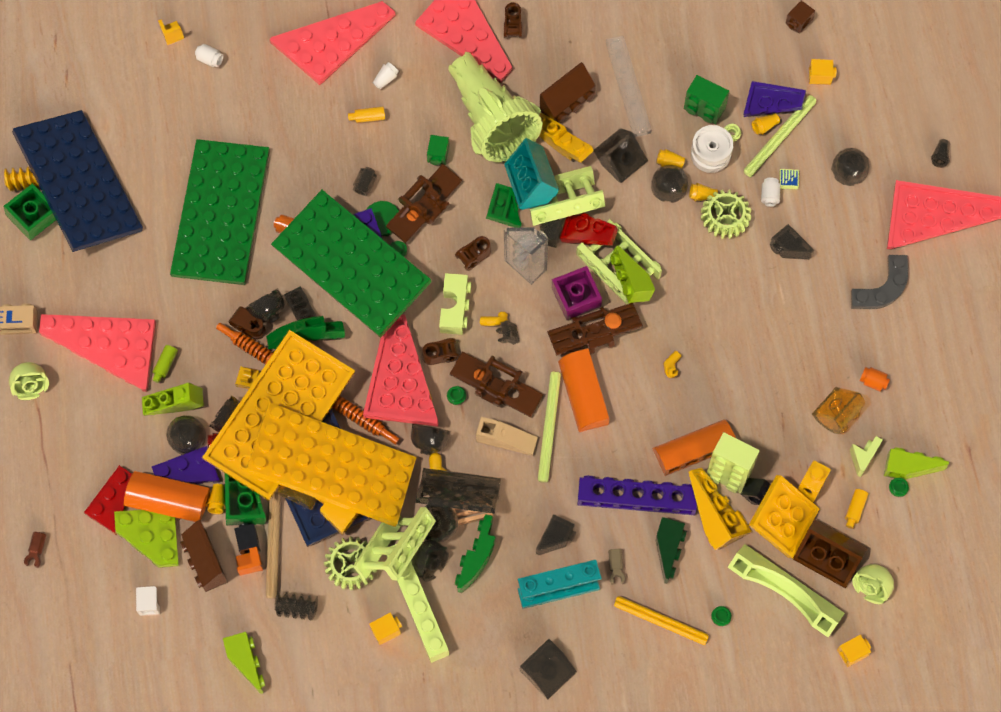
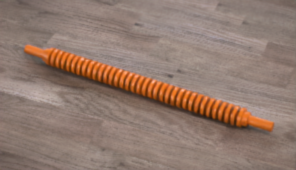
M219 323L216 329L230 337L235 346L237 345L238 348L249 353L255 359L257 358L258 361L265 365L274 353L241 331L234 332L222 323ZM339 396L332 406L334 410L339 411L345 417L347 416L348 419H351V421L368 432H372L374 436L381 435L395 445L399 442L400 438L386 430L381 421L364 418V410L362 411L361 408H358V406L344 397Z

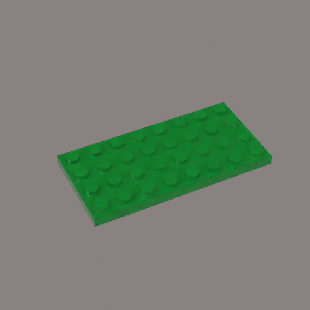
M196 139L170 271L171 277L245 285L269 158V147Z
M322 189L271 243L278 252L380 338L432 282L428 276Z

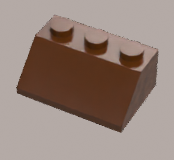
M582 62L540 94L541 113L562 123L571 112H576L581 107V104L585 101H590L595 96L596 85Z
M814 519L793 560L846 589L867 547Z
M198 520L181 534L183 541L180 544L184 553L188 552L190 555L187 561L191 570L195 569L198 576L194 578L198 587H203L205 592L228 582L201 520Z

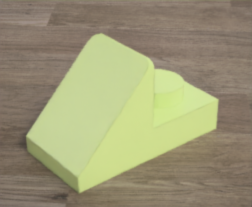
M876 436L873 442L869 440L864 449L852 444L850 453L859 477L862 476L883 440Z

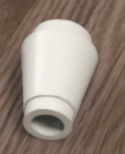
M389 62L386 65L383 64L372 83L381 90L397 77L396 74L399 71Z

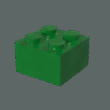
M696 75L686 92L684 109L689 114L697 115L705 122L716 125L726 109L729 90Z
M33 183L3 206L5 215L29 240H32L56 221L44 195Z

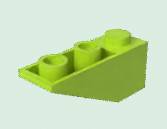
M616 246L611 254L610 261L614 265L617 279L620 280L623 294L626 296L628 303L649 301L655 291L649 274L620 246Z
M185 383L142 397L144 416L184 412L204 406L203 388L191 383Z
M891 448L887 455L884 476L891 478L899 477L906 480L943 471L949 465V461H945L937 456L927 457L920 452L910 453L905 452L902 448Z
M242 632L223 638L229 661L262 694V687L265 686L263 675L258 674L257 668L260 667L258 656L253 655L252 649L255 648L253 637H249L247 632Z

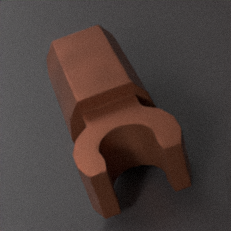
M33 532L28 549L29 555L24 559L26 566H29V562L34 559V566L39 568L41 563L39 555L42 554L46 534Z

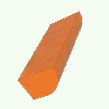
M589 349L565 355L558 363L578 431L583 432L609 425V415Z
M724 419L652 449L664 475L667 476L711 458L723 432L734 438L736 437L729 423Z
M134 471L126 488L124 506L196 522L202 519L207 508L206 504L210 488Z

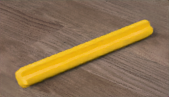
M618 596L615 600V607L697 643L705 645L708 640V634L621 596Z

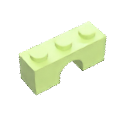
M445 273L444 298H451L457 304L450 309L441 308L440 333L463 335V328L467 329L468 317H465V311H469L470 300L466 298L467 293H471V282H468V275Z

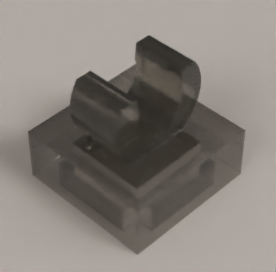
M507 320L501 322V328H498L496 332L503 334V337L499 338L498 342H509L513 345L519 343L517 325Z

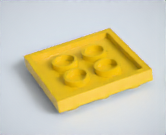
M776 475L752 517L749 526L786 557L793 558L820 508L784 477Z

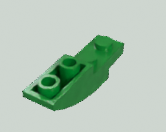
M317 316L291 322L266 336L268 349L276 350L289 330L305 340L313 341L345 338V330L342 321L325 322L323 316Z
M485 514L484 520L480 519L477 531H480L479 539L475 538L472 549L475 551L467 550L466 555H462L460 567L463 568L461 574H457L455 580L459 593L464 592L478 578L493 552L496 537L490 535L493 523V516Z

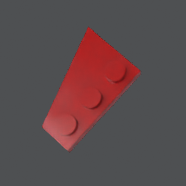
M583 212L566 217L560 240L565 243L613 246L618 229L611 223L592 218Z
M120 465L84 511L85 515L115 535L117 533L115 530L114 512L124 511L125 492L132 473Z

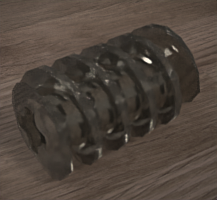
M277 591L275 611L278 617H281L284 613V616L289 618L292 613L294 619H297L299 614L303 620H305L307 615L309 620L312 621L318 608V596L315 601H312L311 595L308 596L307 600H304L303 594L300 595L299 599H296L295 593L289 598L288 592H285L284 596L281 597L280 591Z

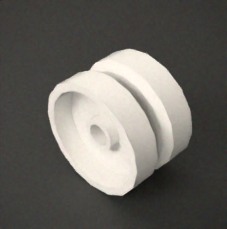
M708 125L698 130L693 138L691 147L693 164L699 170L706 173L722 171L728 166L733 151L731 134L725 128L718 125Z

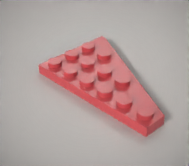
M434 0L415 22L418 28L460 56H463L465 52H470L478 64H483L490 76L496 78L500 83L512 71L509 60L475 0Z
M381 1L270 38V43L316 83L321 85L396 14L393 9Z
M896 180L887 249H894L1001 219V197Z
M41 314L40 335L53 340L58 345L64 346L76 355L89 360L94 365L96 364L114 376L138 387L143 392L148 391L156 324L154 319Z
M402 314L380 339L363 416L370 419L438 427L439 422L407 319Z

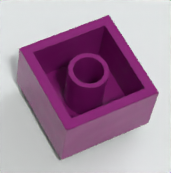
M587 266L552 279V290L566 320L601 307L602 297Z

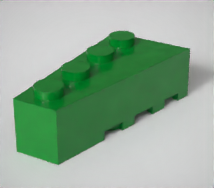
M225 473L226 526L243 523L254 525L266 524V516L259 494Z

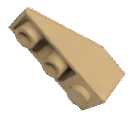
M485 417L480 418L476 433V442L533 456L538 437L508 424Z

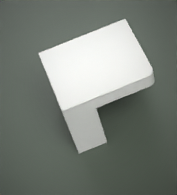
M155 586L136 588V611L140 616L160 614V606L157 603V588Z

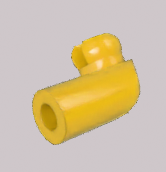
M499 312L498 316H481L480 325H505L508 322V314L506 312Z
M674 351L663 363L665 375L669 378H674L678 375L675 364L682 357L678 351Z
M437 452L432 453L429 457L430 470L445 480L450 472L442 467L441 455Z

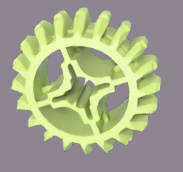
M722 189L720 194L715 191L713 193L714 197L709 195L707 201L703 202V207L701 208V220L704 221L703 226L708 227V233L714 231V236L721 234L722 239L725 235L729 239L732 238V234L736 237L739 236V232L743 233L751 220V208L748 207V201L743 202L744 196L738 197V192L733 195L731 190L725 193ZM712 209H715V210H716V212H715V213L717 214V219H716V220H715V219L713 218V216H712V213H711V210H712ZM736 209H738V211L740 212V215H741L740 220H738V219L736 218V217H737V215L735 214V210H736Z
M351 536L349 537V542L342 538V544L340 545L335 541L334 545L336 548L329 547V551L332 554L325 555V558L329 560L324 562V566L328 567L325 572L330 574L329 580H335V586L342 583V589H345L347 585H349L350 590H353V585L360 589L361 582L364 585H368L367 580H363L360 575L348 577L350 573L358 572L352 564L349 566L347 564L348 561L353 562L354 560V563L356 562L368 542L364 541L360 544L361 539L359 537L353 542V537ZM347 550H354L351 554L343 553ZM337 558L343 563L340 574L335 569ZM370 573L367 578L373 580L374 577Z

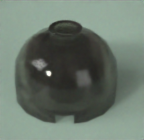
M846 148L836 155L831 170L838 182L843 185L854 186V184L862 183L865 180L870 164L864 152L856 148Z
M664 165L657 169L651 181V189L656 198L663 202L671 201L673 203L681 200L686 195L688 178L684 170L675 165Z
M278 288L249 304V306L245 307L246 310L254 318L260 319L262 322L269 321L271 324L280 318L279 314L285 306L284 298Z
M231 395L229 400L227 399L218 411L215 420L210 423L209 427L220 432L240 401Z
M182 415L170 422L167 427L166 437L169 446L178 454L184 455L204 445L206 432L204 426L197 418Z
M412 424L410 437L413 445L421 449V454L431 455L432 452H439L444 449L449 440L450 431Z
M430 503L425 507H427L436 522L425 539L431 542L449 540L458 528L457 514L453 508L444 503Z
M427 540L422 542L411 560L412 566L419 578L428 582L436 578L434 576L435 572L438 569L441 572L448 561L449 553L446 551L447 547L436 541Z

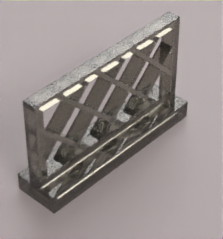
M423 468L416 503L495 514L501 478Z

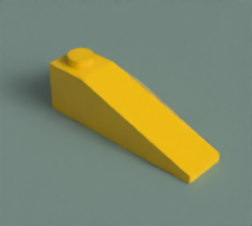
M702 467L688 472L704 532L710 545L715 550L726 547L752 532L742 514L738 510L734 511L728 504L730 500L726 496L723 497L719 494L717 485Z

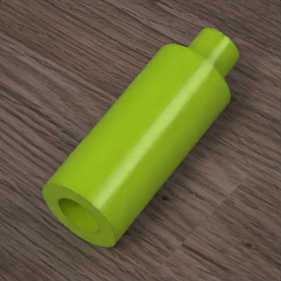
M165 345L152 372L154 374L152 379L154 382L159 383L161 378L166 377L178 352L176 348Z

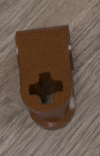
M511 2L505 7L504 38H507V36L522 38L521 7L515 2ZM515 12V13H517V14H516V15H510L509 13Z
M479 236L468 245L460 248L456 252L455 257L462 261L467 271L471 270L491 254L490 241L485 236ZM480 245L487 246L484 250L478 249Z
M242 306L238 307L228 321L236 330L245 333L255 340L263 338L266 334L262 320Z
M447 338L442 341L425 344L422 349L424 363L435 365L458 360L460 355L456 350V339ZM432 351L435 355L428 356L426 353Z

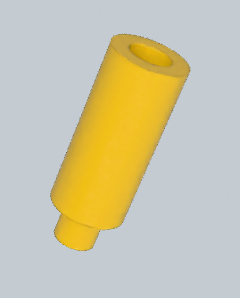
M384 106L356 109L355 113H348L349 121L356 120V123L385 120Z
M855 489L845 516L847 520L846 527L853 529L855 523H859L869 495L866 491L861 489Z

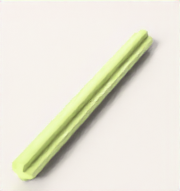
M809 95L804 100L802 110H796L744 169L745 175L752 177L816 104L815 97Z
M554 371L550 374L538 473L539 482H548L561 378V373Z

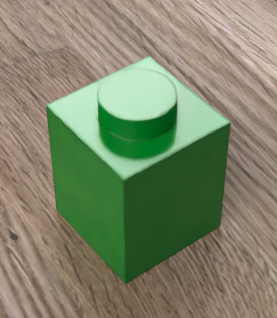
M430 135L427 150L428 163L436 166L446 165L449 137Z

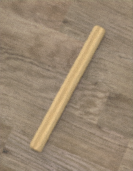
M280 485L269 500L266 597L269 599L277 598Z

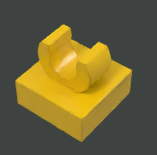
M240 366L235 385L249 389L260 374L259 370Z

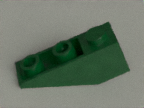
M662 517L655 541L664 583L667 584L669 578L673 579L676 568L672 566L674 560H679L682 549H679L678 546L680 541L684 542L687 531L683 530L684 523Z

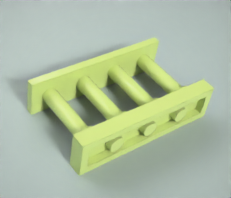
M588 166L555 175L554 177L559 188L557 195L567 192L569 199L558 201L557 196L552 198L551 204L533 207V209H530L532 224L535 226L605 207L603 190L595 192L592 185H595L592 167ZM585 188L587 194L576 196L574 190Z
M609 219L607 222L615 225L618 229L616 239L621 243L619 246L623 250L627 249L634 256L632 259L636 263L640 262L647 269L645 271L649 276L653 274L657 279H660L662 273L661 266L656 261H652L625 235L619 224L613 223ZM581 243L577 246L576 255L626 304H629L626 296L623 294V288L620 280L617 279L616 272H612L608 268L613 251L604 259H599L595 256V251L602 245L592 244L586 247Z
M420 507L414 517L401 518L400 516L396 527L382 522L353 567L363 580L367 579L372 570H385L392 580H399L436 520L427 507ZM409 525L405 532H397L401 526ZM391 540H399L395 547H388ZM382 555H389L385 562H378Z

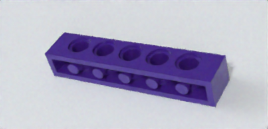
M589 475L579 479L577 506L694 516L697 510V502L691 484L675 486L670 482L654 484L653 481H642L640 483L634 482L632 479L617 481L611 477L595 479L594 476ZM595 488H601L603 490V493L597 495L593 492V490ZM621 490L623 495L615 496L613 491ZM639 491L643 496L635 498L632 493ZM659 493L662 495V498L656 500L652 497V494ZM679 495L682 500L674 501L672 496Z

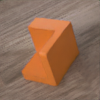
M257 547L249 548L250 553L236 556L237 571L240 576L263 571Z

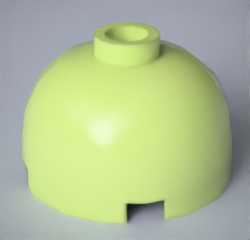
M25 362L17 365L11 371L9 386L13 396L16 395L21 400H31L39 397L38 393L43 390L45 392L48 389L49 380L45 370L40 365L33 362Z
M877 564L863 566L852 579L857 593L863 592L867 595L864 599L874 604L884 603L894 589V580L888 569Z

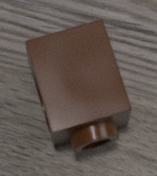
M801 0L788 13L786 19L787 26L800 34L813 20L815 10Z

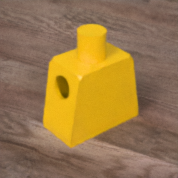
M813 460L798 490L814 503L831 469ZM804 488L811 490L812 493L807 492Z
M315 498L323 504L320 508V513L342 535H344L359 515L356 512Z

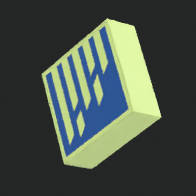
M780 169V189H798L799 170Z

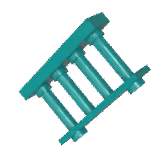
M597 560L518 578L520 587L518 588V594L522 609L599 591L598 580H601Z

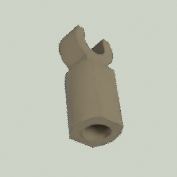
M610 549L608 551L610 571H612L610 583L613 585L614 577H620L621 584H624L625 576L621 572L623 570L622 549Z

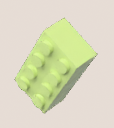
M723 432L712 453L707 474L715 484L721 483L729 491L741 494L752 473L760 450Z

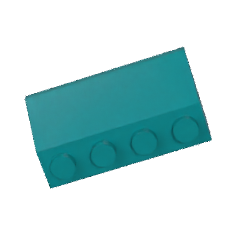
M525 138L504 164L518 207L521 210L548 204L559 191L544 147Z

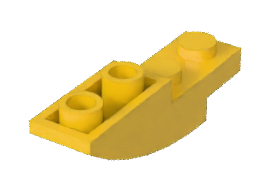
M540 113L539 116L543 125L539 136L570 161L575 159L581 163L593 152L591 145L567 132L566 127Z

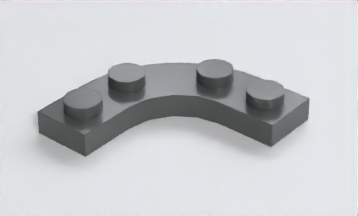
M888 255V278L884 285L874 289H852L851 309L884 308L901 296L908 281V255Z

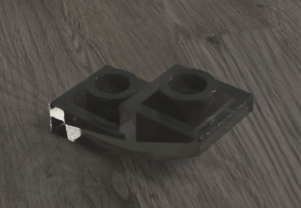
M301 286L284 294L297 321L317 317Z

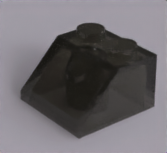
M622 128L593 150L601 165L619 183L626 180L648 161L633 133Z
M550 639L520 665V672L547 700L577 673L564 653Z

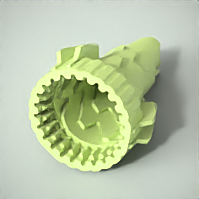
M465 52L462 57L457 58L452 65H449L448 70L457 83L462 94L461 99L469 111L468 116L474 123L471 127V142L475 154H482L488 161H507L525 138L536 141L543 125L539 116L541 110L538 106L519 96L516 97L514 95L512 97L504 85L501 87L496 78L492 79L483 64L479 65L470 52Z

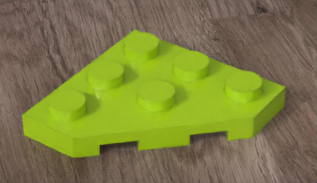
M145 510L114 512L115 530L121 538L123 537L132 547L150 559L158 568L178 566L175 517Z

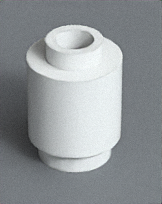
M207 44L199 45L195 51L196 59L211 67H219L223 61V54Z
M766 178L762 183L761 202L765 206L773 207L780 202V183L776 178Z

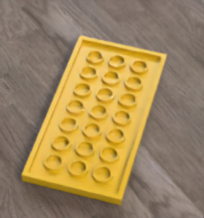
M289 330L202 459L265 499L270 500L280 484L245 472L269 402L322 422L354 375L355 370Z
M269 402L245 472L396 527L416 457Z

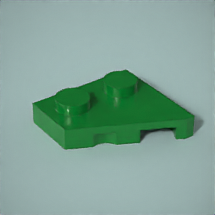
M496 183L486 219L520 229L522 223L519 219V209L515 201L513 189Z

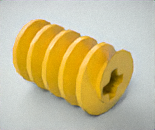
M29 166L26 172L23 171L22 167H19L18 173H16L15 168H12L11 173L8 172L7 168L4 169L5 186L9 191L13 192L15 188L17 191H21L22 187L26 189L32 183L37 187L38 183Z

